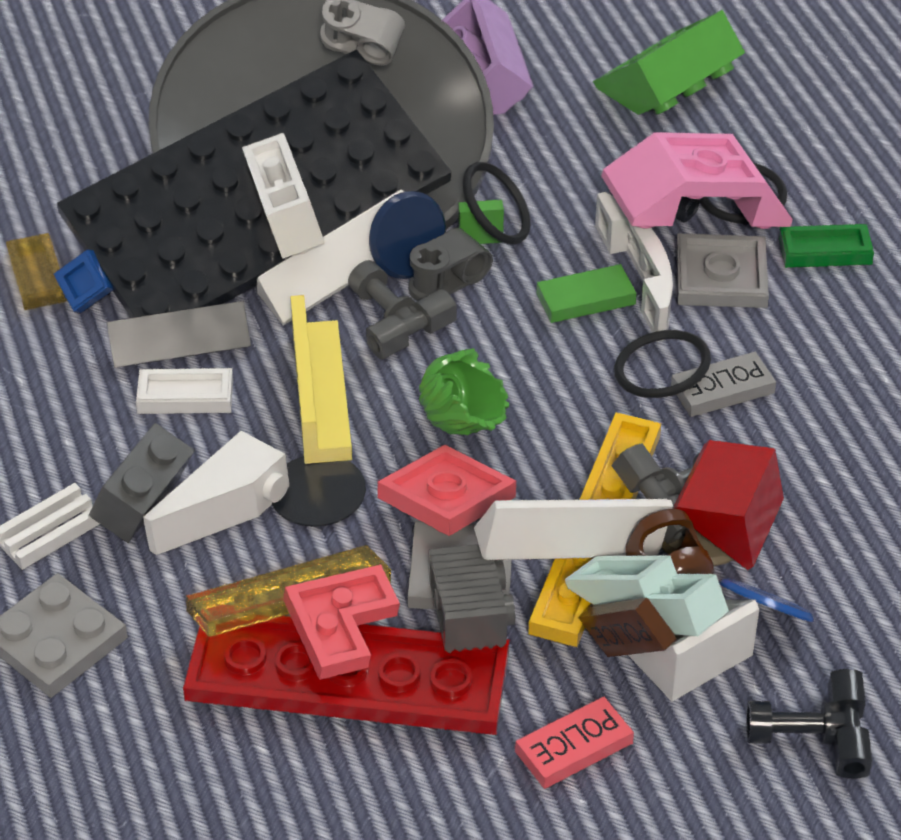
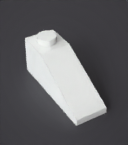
M284 133L242 147L282 259L292 255L307 253L312 248L325 244L310 199Z
M240 431L143 516L149 550L158 555L259 517L272 505V502L275 503L281 500L289 487L285 453Z

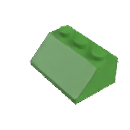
M722 9L673 32L595 79L593 83L596 89L637 115L654 109L656 115L677 105L678 101L675 96L680 93L687 97L707 86L704 78L711 75L714 80L733 70L732 61L745 54V51Z

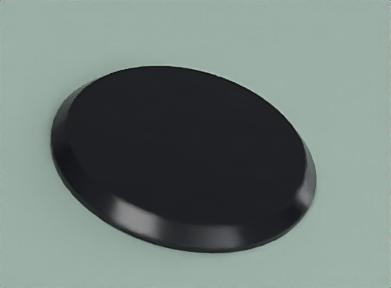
M304 456L287 463L289 487L283 498L278 502H272V506L280 516L294 524L309 527L332 525L348 518L360 507L366 493L365 480L361 471L350 461L305 464Z

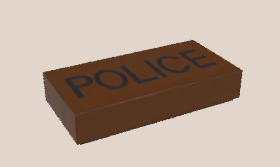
M648 598L589 606L578 617L607 657L665 651L677 639Z

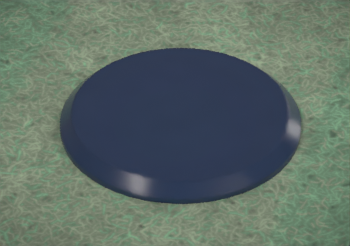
M405 191L394 195L380 207L371 224L369 246L373 260L387 275L398 279L412 278L414 269L411 267L409 260L412 249L446 233L445 217L438 203L424 193Z

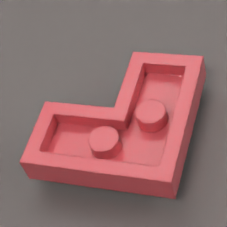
M381 565L285 587L283 601L319 680L368 668L371 654L358 629V625L395 617L398 615L400 605Z

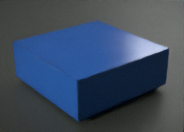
M87 249L54 273L73 312L82 313L114 290L93 250Z

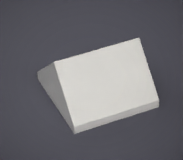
M725 600L729 612L698 637L675 634L677 639L665 651L628 656L671 701H674L753 656L759 607L756 600Z

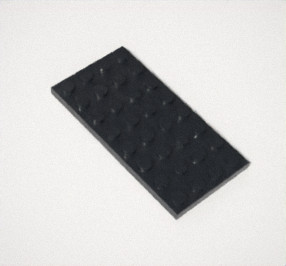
M354 50L57 202L58 213L85 251L88 249L95 252L102 270L114 288L113 293L129 316L135 318L223 304L257 286V278L261 274L289 258L282 259L242 147L284 133L323 237L399 190L404 192L417 191L424 194L432 192L451 181L452 171L359 51Z

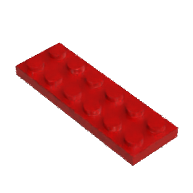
M204 607L183 686L184 700L497 735L509 657V640H506V644L503 647L495 645L490 649L485 646L481 650L475 647L471 651L464 648L461 652L454 649L449 653L444 649L441 632L362 624L358 625V629L371 654L369 667L319 680L291 616Z

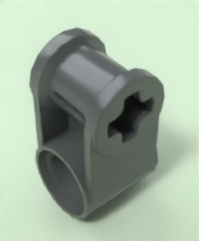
M457 227L450 229L443 235L412 249L409 260L414 270L413 277L408 283L409 294L418 301L439 289L452 294L468 285L475 284L482 280L489 272L493 256L463 229Z

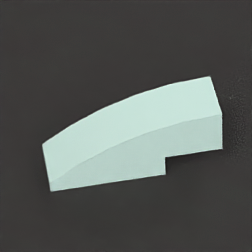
M670 555L596 556L565 579L568 589L593 605L648 598L673 633L677 635L698 637L729 612L716 574H677Z

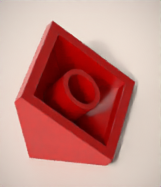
M714 440L707 441L703 445L673 509L686 512L693 522L695 530L746 570L754 567L784 500L776 449Z

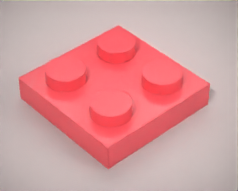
M447 445L439 447L378 481V499L448 536L480 519L494 501L512 500L516 497V480Z

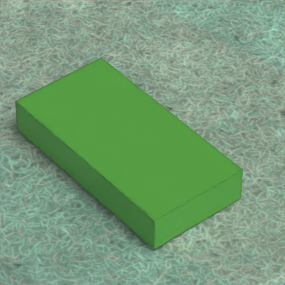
M621 264L537 282L536 294L551 323L636 304V291Z

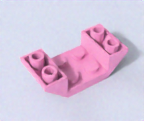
M654 132L605 167L601 175L631 226L640 228L672 226L681 197L691 199L727 197L733 199L751 227L761 229L790 227L793 221L733 134Z

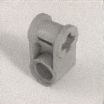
M327 0L322 8L324 24L321 26L320 38L324 46L332 51L348 54L358 50L367 62L375 65H387L393 59L405 28V21L399 14L387 8H378L356 0ZM343 8H346V17H342ZM334 30L338 31L337 40L334 39Z

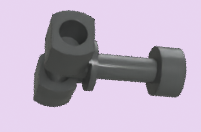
M367 260L361 262L352 270L348 278V285L361 299L369 300L373 298L385 310L384 319L366 328L367 345L379 359L383 360L409 346L408 336L424 329L427 333L432 334L457 320V304L448 292L439 289L416 302L409 296L398 298L386 286L388 279L386 272L374 261Z
M641 443L623 451L611 466L631 493L641 490L646 499L671 500L674 507L699 453L694 457L692 467L678 473L670 467L661 469L646 447ZM682 525L667 526L664 541L670 544L685 537L686 527Z

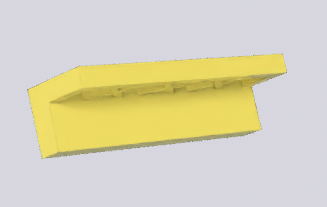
M304 295L290 296L304 463L352 460V444L338 320L307 322Z

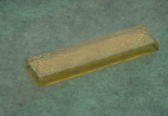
M364 545L187 595L186 611L209 637L289 614L283 601L284 590L287 586L377 565L382 566L391 584V568L371 548Z

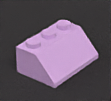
M462 0L442 19L464 41L477 60L490 91L493 115L504 114L516 102L521 101L527 92L533 88L507 12L490 0Z

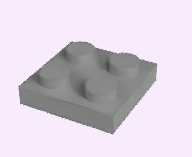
M56 573L0 615V658L50 698L128 638L126 625L59 573Z

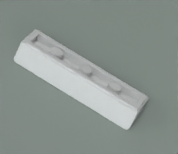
M399 190L323 237L325 244L316 246L307 253L293 255L257 278V294L283 326L292 321L290 296L304 295L305 308L308 311L347 287L349 275L358 264L367 260L374 261L369 246V234L373 219L380 207L388 199L404 192L403 190Z
M667 499L494 501L475 525L474 530L481 555L486 560L626 556V546L639 522L652 513L664 509H672L673 504L671 500ZM667 526L654 531L646 537L643 544V551L646 556H656L659 553Z

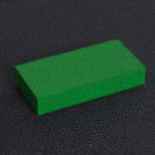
M867 224L780 227L779 243L785 268L873 264L874 250Z

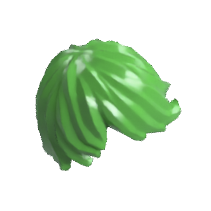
M475 348L461 350L435 359L426 368L419 385L420 405L424 407L427 419L430 420L433 426L439 427L450 435H469L481 430L492 431L496 428V425L501 424L507 418L505 409L509 408V402L506 401L508 394L503 387V380L497 379L488 370L490 369L489 363L477 361L479 355Z

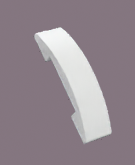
M606 192L598 193L595 227L610 254L627 251L642 278L641 313L651 332L668 330L673 283L670 262L661 241L652 228L631 226L614 196Z

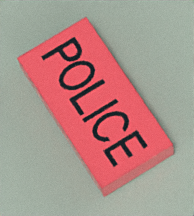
M603 696L516 740L515 752L541 786L546 789L633 744L634 732Z

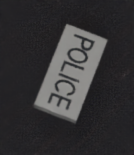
M755 351L710 364L708 371L696 385L676 395L689 416L694 417L774 394L776 381ZM698 368L673 374L671 386L690 378Z

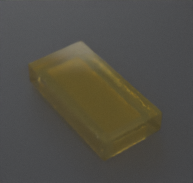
M49 233L7 241V253L24 311L67 302L54 276V273L60 267Z

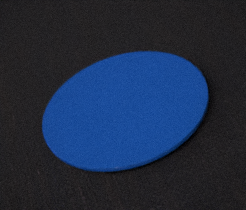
M723 578L719 580L721 586L748 599L756 600L760 604L799 619L814 622V617L810 611L790 601L734 579Z

